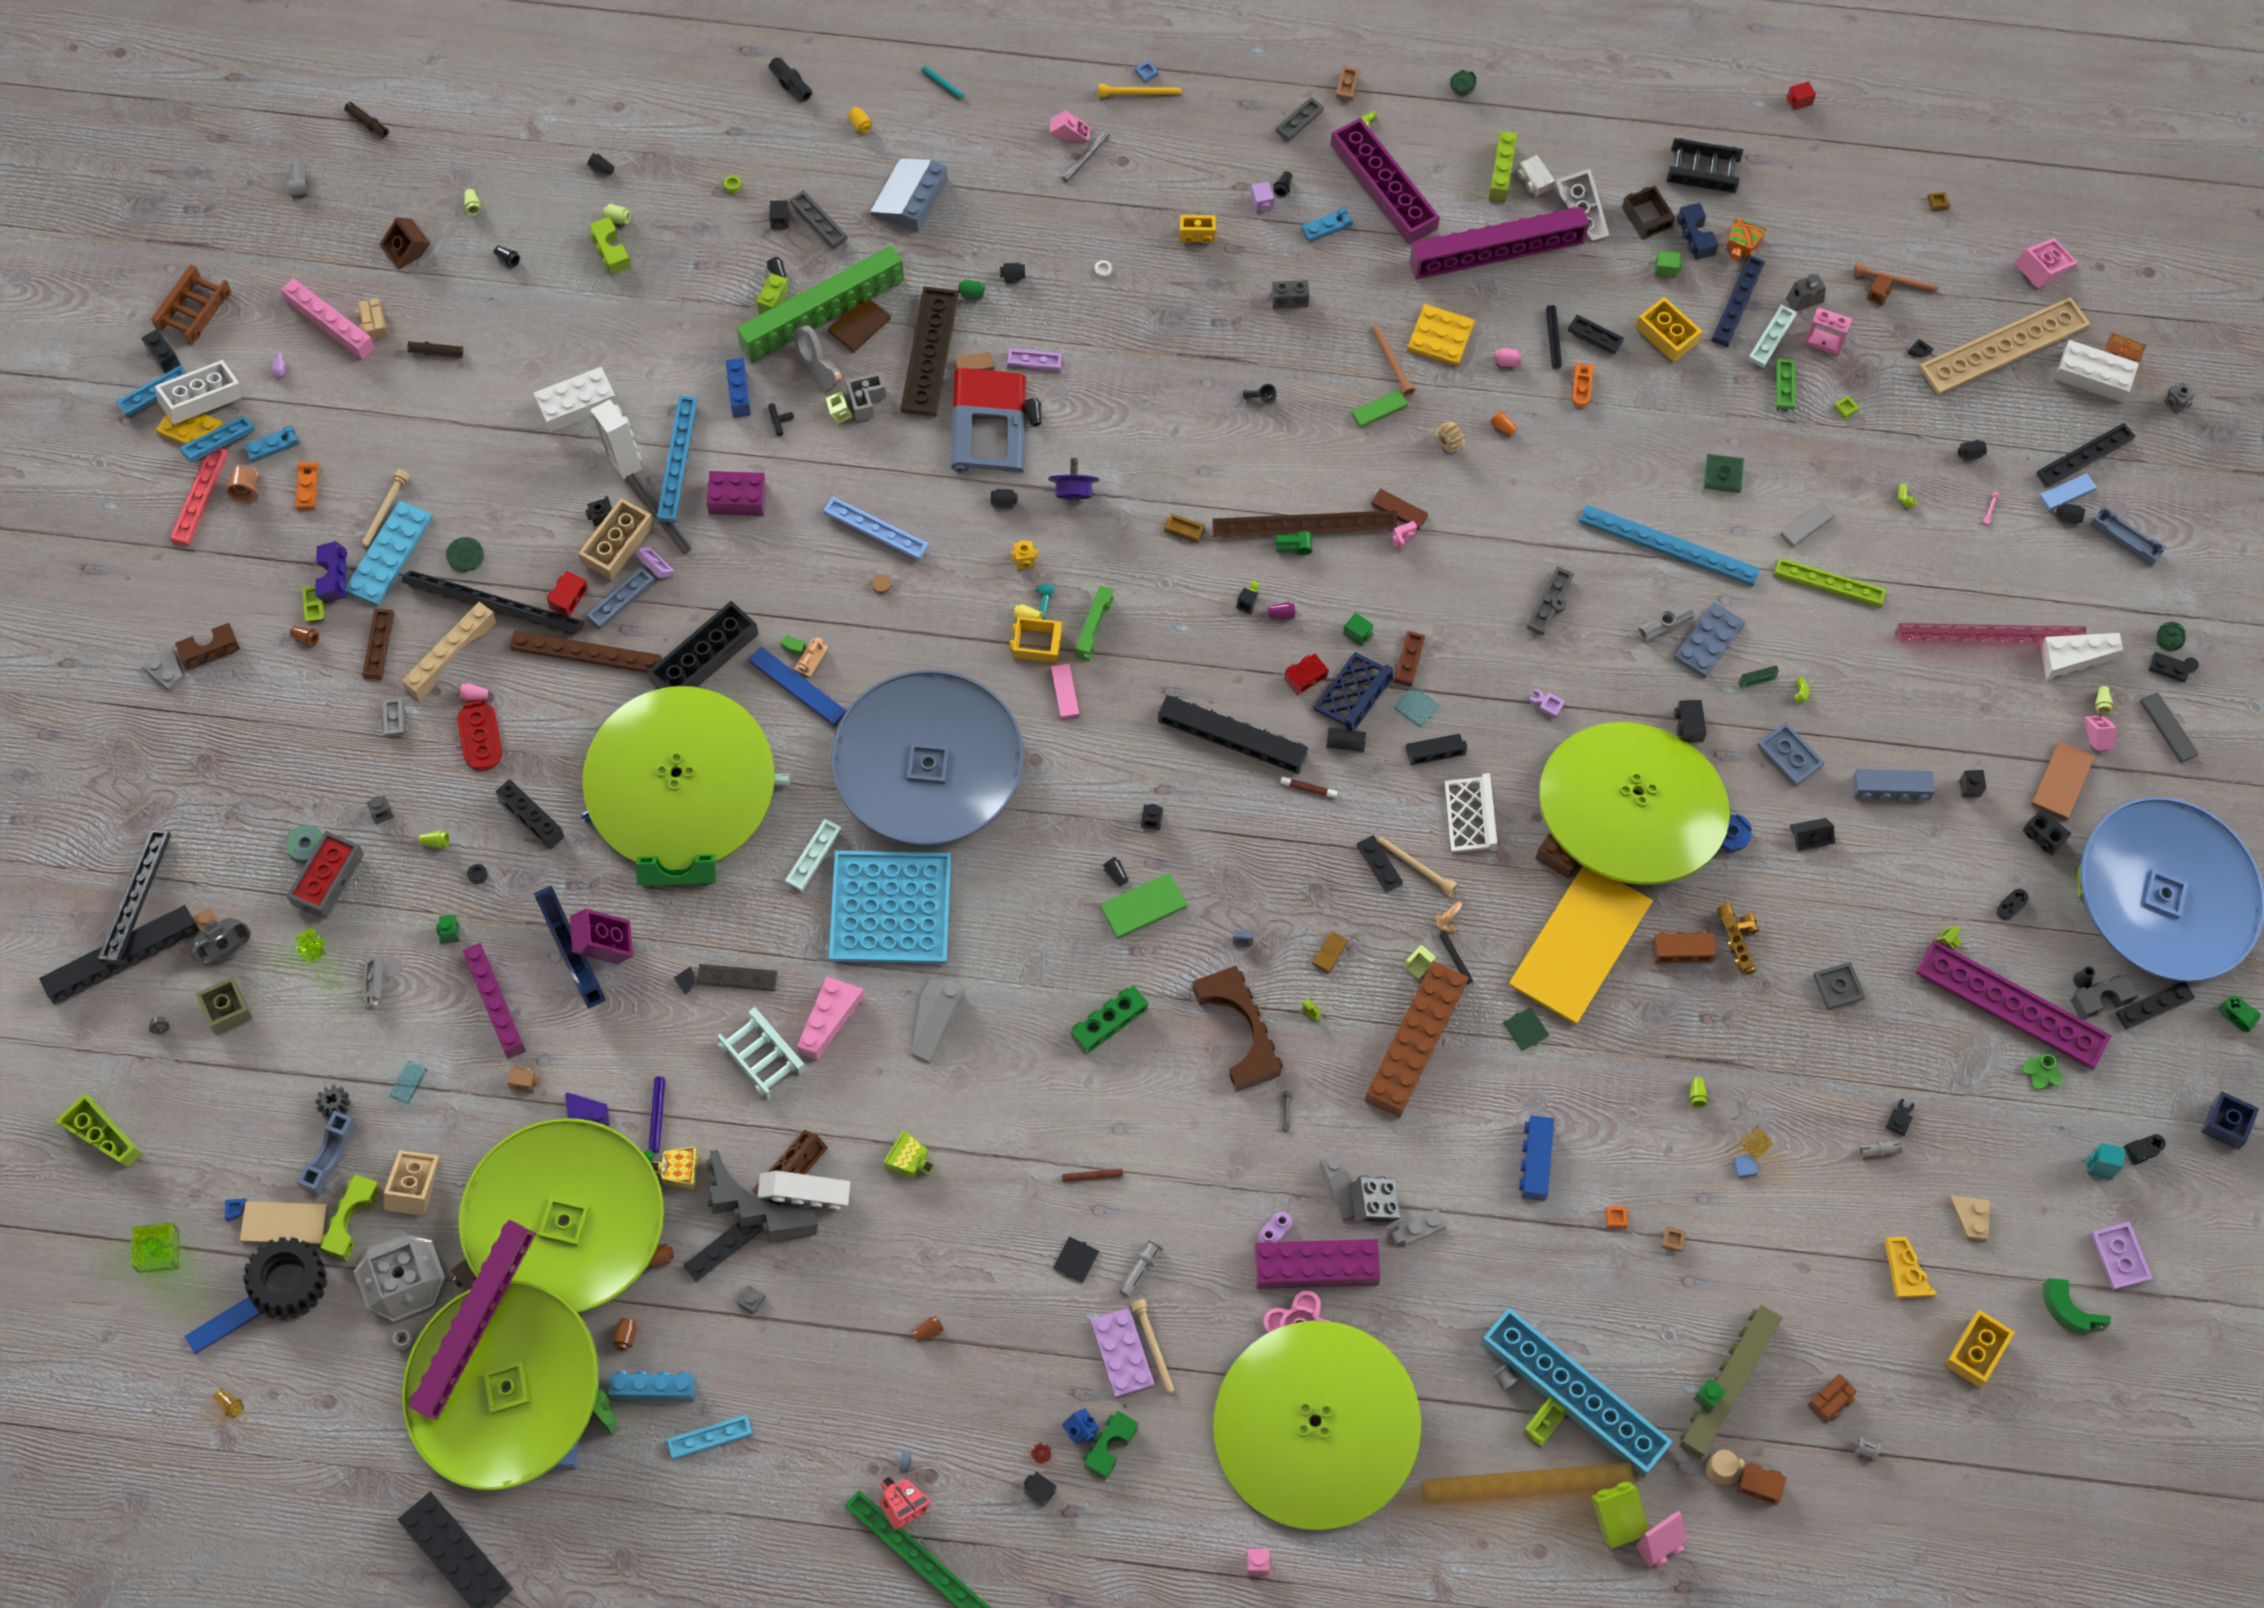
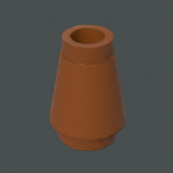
M293 626L290 629V636L305 646L313 647L318 643L319 633L315 629Z
M930 1316L912 1333L916 1341L920 1342L940 1335L944 1328L937 1316Z

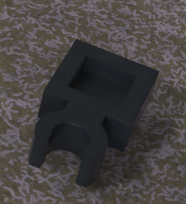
M1903 1098L1898 1103V1110L1893 1109L1885 1128L1905 1136L1912 1120V1116L1908 1114L1913 1110L1914 1103H1911L1909 1108L1903 1106L1905 1100Z

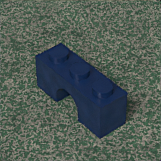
M1701 203L1680 207L1679 214L1677 215L1678 225H1681L1683 229V237L1685 240L1687 239L1689 251L1694 255L1695 260L1714 256L1718 249V243L1713 231L1701 232L1697 229L1704 226L1706 219Z

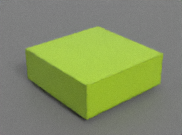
M1849 396L1844 397L1833 406L1844 420L1857 413L1860 409Z

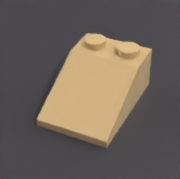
M399 1150L384 1191V1210L425 1216L430 1202L439 1156Z

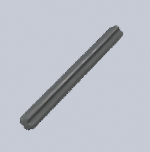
M634 473L630 476L627 475L626 481L657 519L659 504ZM658 521L683 554L691 551L690 544L673 523Z

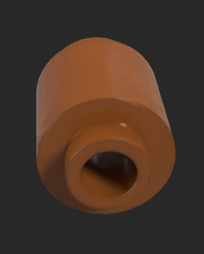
M667 1243L658 1245L647 1267L651 1266L653 1268L671 1263V1259L674 1258L672 1246L668 1247Z
M627 1318L620 1319V1322L616 1325L612 1341L616 1345L615 1348L619 1350L632 1348L637 1331L636 1321Z

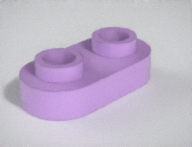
M1286 1212L1276 1213L1260 1230L1258 1236L1259 1243L1279 1242L1292 1226L1291 1216ZM1284 1219L1286 1223L1280 1224L1278 1220ZM1270 1233L1273 1237L1268 1239L1265 1237V1234Z

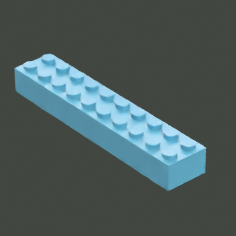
M1508 1308L1483 1337L1482 1346L1504 1364H1508L1511 1370L1545 1398L1551 1397L1566 1410L1564 1413L1642 1478H1645L1672 1444V1440L1512 1309Z

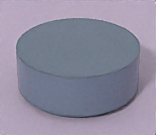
M903 1451L900 1472L908 1473L911 1453Z

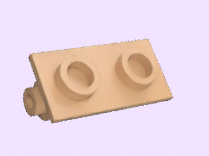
M816 637V639L810 641L796 664L795 671L808 677L812 676L829 648L822 644L823 640Z

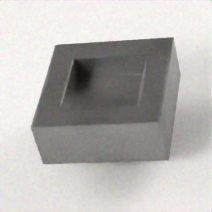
M747 1285L737 1300V1304L755 1314L765 1299V1295Z

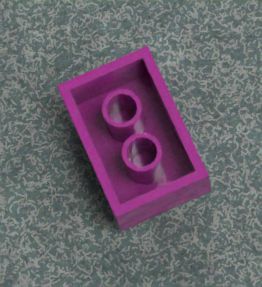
M709 471L706 501L708 514L764 516L767 485L765 473Z
M586 908L570 916L573 953L614 964H619L633 957L630 920Z

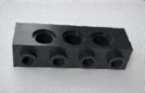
M510 779L495 791L498 800L550 850L565 837L562 828Z

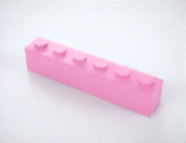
M294 278L281 289L285 302L361 360L375 349L372 339L368 334Z

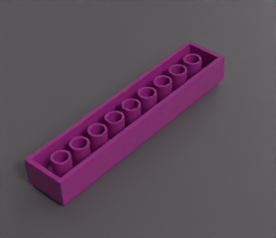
M1583 206L1578 208L1572 207L1568 210L1554 211L1545 215L1539 214L1531 218H1521L1498 225H1488L1484 228L1469 229L1465 232H1455L1446 236L1418 240L1412 243L1409 263L1415 280L1577 246L1585 243L1589 222Z

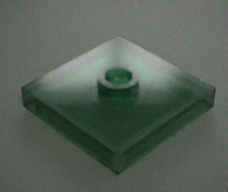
M1707 454L1704 489L1741 493L1744 458Z

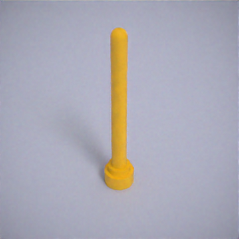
M1106 84L1098 85L1099 98H1106L1109 94L1179 95L1182 92L1180 88L1109 87Z

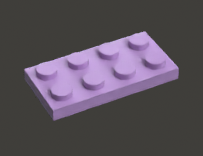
M1130 1308L1091 1319V1326L1115 1399L1154 1387L1155 1384Z

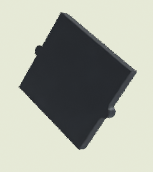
M1069 1236L1053 1268L1066 1274L1067 1277L1075 1278L1084 1283L1099 1250L1086 1245V1242H1080Z

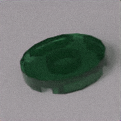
M461 537L454 540L448 546L446 559L450 567L455 571L462 573L469 570L473 571L482 564L484 559L483 548L477 540L470 537Z

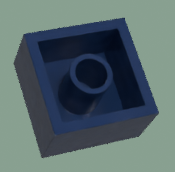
M2221 1091L2212 1103L2201 1133L2239 1150L2247 1142L2260 1108Z

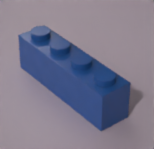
M1530 1115L1528 1122L1525 1121L1524 1133L1527 1134V1139L1523 1140L1522 1152L1525 1153V1160H1521L1520 1171H1523L1524 1175L1523 1179L1520 1178L1519 1190L1522 1191V1198L1546 1201L1549 1190L1554 1118Z

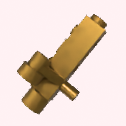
M1731 903L1723 904L1717 908V912L1730 938V941H1727L1731 952L1735 951L1737 958L1734 960L1738 969H1742L1745 975H1751L1756 972V967L1741 932H1747L1748 935L1757 933L1759 931L1756 924L1757 919L1754 913H1749L1740 918L1741 922L1737 923L1736 914Z

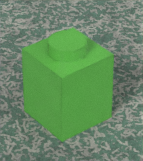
M1658 251L1655 275L1676 278L1678 271L1682 269L1680 253Z

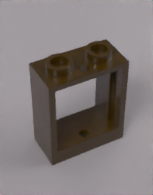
M1656 186L1646 187L1637 193H1631L1624 197L1622 209L1642 240L1673 228L1676 217ZM1651 200L1661 217L1643 223L1634 207Z

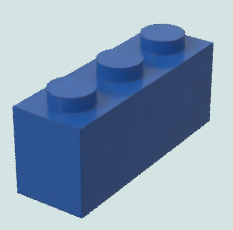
M744 358L725 360L733 418L751 416Z

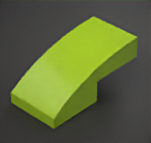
M315 585L302 587L305 622L324 620V602L315 596Z

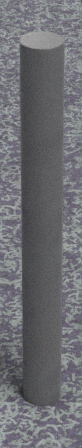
M1104 131L1062 177L1063 181L1068 182L1110 136L1107 131Z

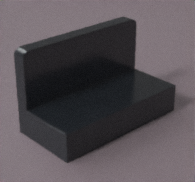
M1329 727L1326 748L1364 752L1366 732Z
M1827 818L1790 825V829L1795 833V843L1798 850L1835 843L1834 825Z

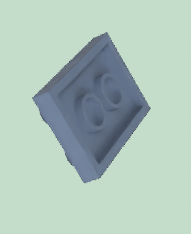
M1787 722L1761 740L1757 745L1795 787L1825 764Z

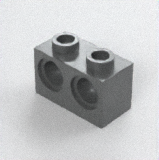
M1308 280L1273 281L1271 292L1272 308L1308 307Z

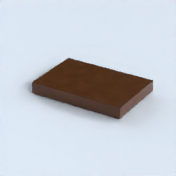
M870 299L865 302L860 300L857 302L856 307L848 310L828 328V332L852 352H855L891 319V315Z

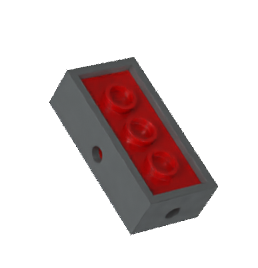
M325 830L286 895L291 905L326 920L364 855L360 845Z

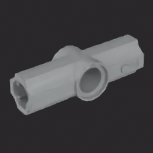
M1684 603L1671 611H1663L1659 617L1639 627L1640 636L1648 642L1662 634L1671 633L1673 628L1695 617L1693 608L1690 604Z

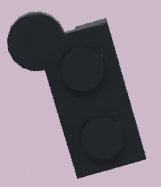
M2154 652L2148 670L2185 683L2189 672H2195L2199 667V663L2192 657L2181 661Z

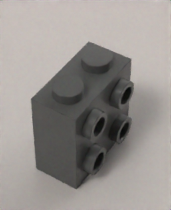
M1363 1175L1357 1177V1180L1350 1184L1356 1223L1391 1224L1401 1218L1394 1179H1386L1385 1176L1369 1178V1176Z

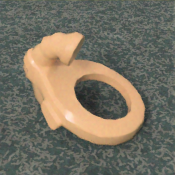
M1456 902L1447 912L1443 913V916L1436 915V925L1440 931L1451 933L1457 930L1452 924L1449 927L1446 924L1459 912L1462 907L1461 902Z

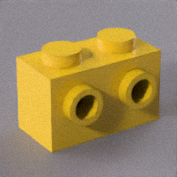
M1180 215V242H1215L1216 215Z

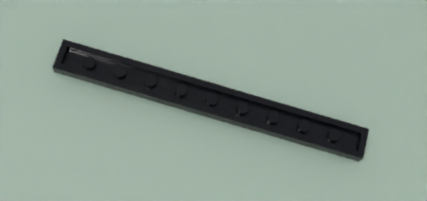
M409 570L402 576V583L408 584L409 587H419L429 593H439L446 598L459 599L463 603L477 604L481 602L487 608L493 609L497 613L510 614L517 619H527L534 624H544L551 629H561L568 634H577L584 625L582 620Z

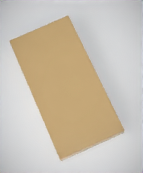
M245 1201L240 1242L267 1243V1241L272 1239L274 1242L279 1241V1237H286V1240L294 1237L298 1238L299 1242L304 1240L309 1245H320L325 1232L328 1206L327 1204Z

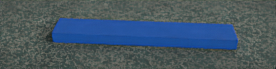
M760 647L749 658V662L834 727L847 712L763 647Z

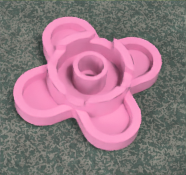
M1302 1291L1294 1298L1290 1310L1274 1308L1268 1311L1264 1317V1327L1270 1333L1278 1328L1298 1322L1329 1320L1319 1318L1321 1310L1319 1297L1312 1291Z

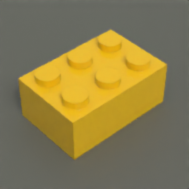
M1665 297L1640 315L1636 325V329L1673 363L1699 343L1703 332Z
M1978 1310L1971 1318L1943 1366L1978 1388H1981L1989 1378L2015 1332L1981 1310Z

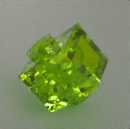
M313 927L295 935L298 942L296 950L300 957H305L307 963L326 954L323 949L326 944L321 935L317 936Z

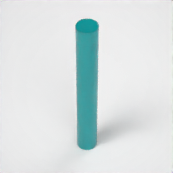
M926 65L923 66L921 70L923 73L960 100L963 99L964 93Z

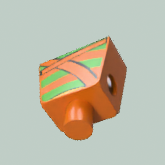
M1735 217L1726 249L1731 251L1730 258L1738 261L1741 256L1748 258L1749 255L1751 256L1763 241L1766 229Z

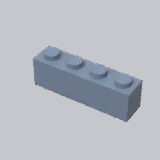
M1857 769L1853 776L1854 798L1869 800L1871 798H1879L1880 800L1899 799L1900 801L1916 799L1923 802L1931 800L1935 793L1933 771Z

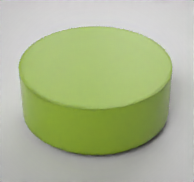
M728 176L723 182L725 191L730 194H735L741 190V180L737 176Z

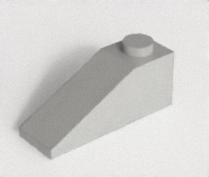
M1340 1153L1321 1159L1319 1168L1342 1221L1354 1217L1350 1188L1351 1180Z

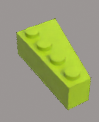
M86 1093L55 1120L56 1123L126 1167L133 1164L143 1154L98 1102Z

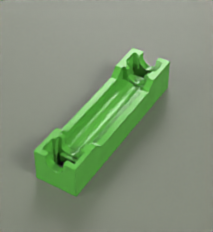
M1099 586L1075 648L1076 657L1090 661L1095 648L1093 645L1094 638L1103 614L1110 609L1114 599L1112 595L1114 589Z

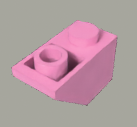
M1065 110L1051 118L1050 133L1062 141L1088 142L1090 126Z

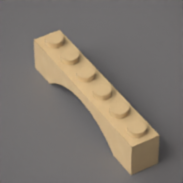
M478 602L402 680L405 690L420 701L433 688L439 675L451 659L467 644L485 635L496 623L493 611L481 602Z

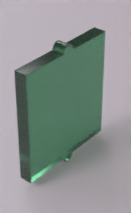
M1531 1007L1521 1013H1515V1016L1503 1022L1521 1051L1532 1045L1536 1046L1538 1042L1549 1037L1548 1032Z

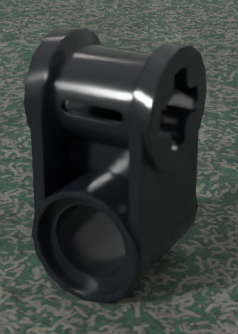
M2153 1134L2141 1140L2130 1142L2123 1148H2125L2131 1164L2137 1165L2157 1156L2165 1148L2166 1142L2161 1135Z

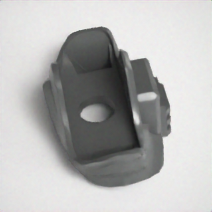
M226 918L219 922L212 920L204 925L205 930L195 936L192 944L193 956L198 963L203 965L212 964L217 961L232 960L239 949L248 942L251 932L245 923L234 918ZM221 938L227 940V946L223 949H219L216 946L217 940Z

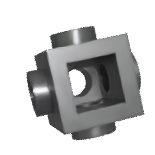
M2182 382L2178 386L2175 384L2169 388L2164 403L2177 414L2183 409H2188L2193 404L2192 400L2196 394L2189 386Z

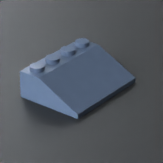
M900 158L872 207L870 214L918 232L948 179L947 166L932 160Z

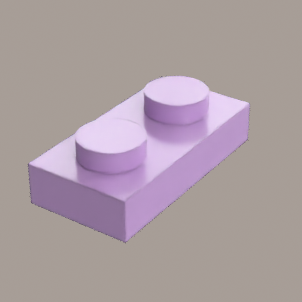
M650 547L637 550L635 555L656 577H670L673 574L674 570Z

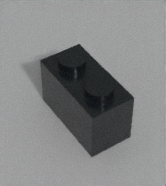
M157 329L141 338L147 351L164 374L181 365L175 352Z
M1702 700L1679 701L1677 708H1674V718L1678 719L1676 727L1677 736H1680L1683 741L1688 743L1704 742L1707 733Z

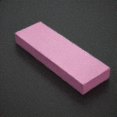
M1070 664L1051 666L1060 718L1079 717Z

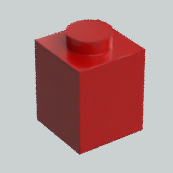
M1807 81L1791 86L1786 98L1793 110H1798L1813 105L1816 93L1810 82Z

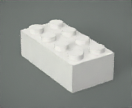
M2069 340L2063 351L2054 380L2124 403L2131 390L2139 363Z
M223 360L155 386L157 401L173 424L242 398L240 384Z
M602 367L534 392L536 404L549 432L592 417L590 409L609 399L614 405L617 404L615 394Z
M609 399L590 409L605 454L622 479H625L627 475L630 476L632 473L642 470L640 463L642 458L638 451H636L638 446L633 440L635 436L629 428L631 424L626 416H622L619 406L617 404L614 405Z

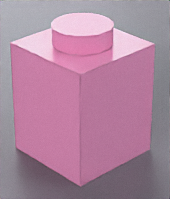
M1248 1549L1247 1575L1268 1576L1269 1549Z

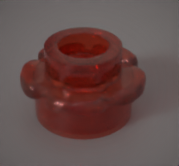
M1037 1443L1034 1449L1031 1450V1456L1035 1459V1462L1042 1464L1050 1460L1051 1448L1047 1444Z

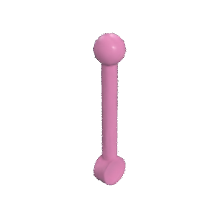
M1998 492L1992 494L1993 499L1987 516L1983 519L1984 525H1989L1991 522L1990 516L1996 499L1999 498Z

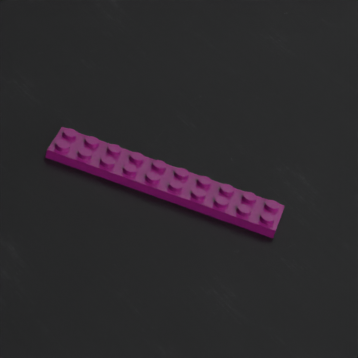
M1935 940L1932 941L1915 974L2092 1070L2096 1067L2112 1036Z

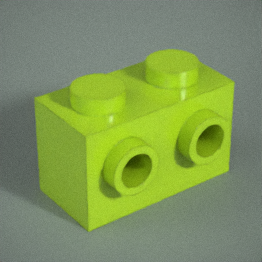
M771 273L769 278L765 279L763 290L761 293H758L755 301L759 314H763L784 302L789 292L787 278Z

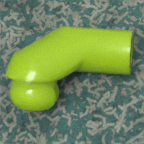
M1371 111L1361 118L1370 128L1369 123L1377 119V114L1375 111Z

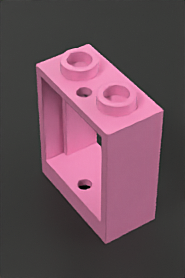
M1817 307L1804 345L1838 356L1852 318ZM1817 324L1841 332V337L1816 329L1815 326Z

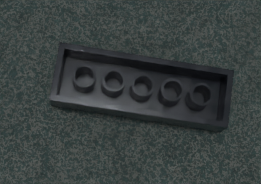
M730 601L647 672L650 683L657 689L676 686L698 687L759 635L757 624L734 602Z
M431 1491L397 1519L471 1608H493L514 1590Z

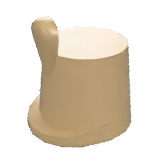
M1720 1450L1707 1459L1704 1466L1705 1474L1716 1485L1730 1486L1739 1479L1741 1469L1744 1468L1745 1463L1743 1459L1738 1461L1733 1452Z

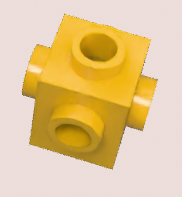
M1022 540L1014 543L1011 558L1012 562L1015 561L1017 570L1035 568V559L1038 558L1037 547L1033 548L1032 541Z

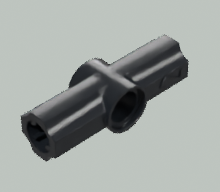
M780 57L773 58L768 67L779 79L782 87L787 91L790 90L800 101H807L812 95V90L802 80L799 72L795 68L791 69Z

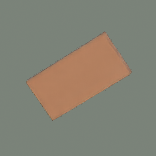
M2059 741L2031 805L2068 820L2095 756Z

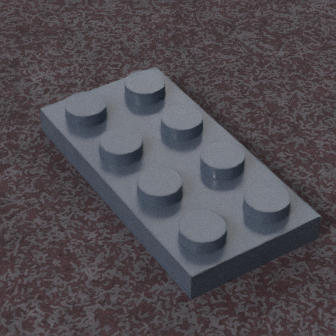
M1713 602L1673 659L1706 678L1746 621Z

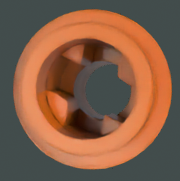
M1498 411L1490 421L1493 427L1510 436L1517 430L1515 424L1504 412Z

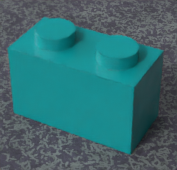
M2100 1143L2097 1148L2093 1149L2092 1154L2087 1156V1174L2112 1179L2123 1167L2125 1148Z

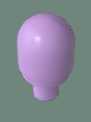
M276 353V359L271 363V374L275 378L283 377L286 372V362L283 360L282 353Z

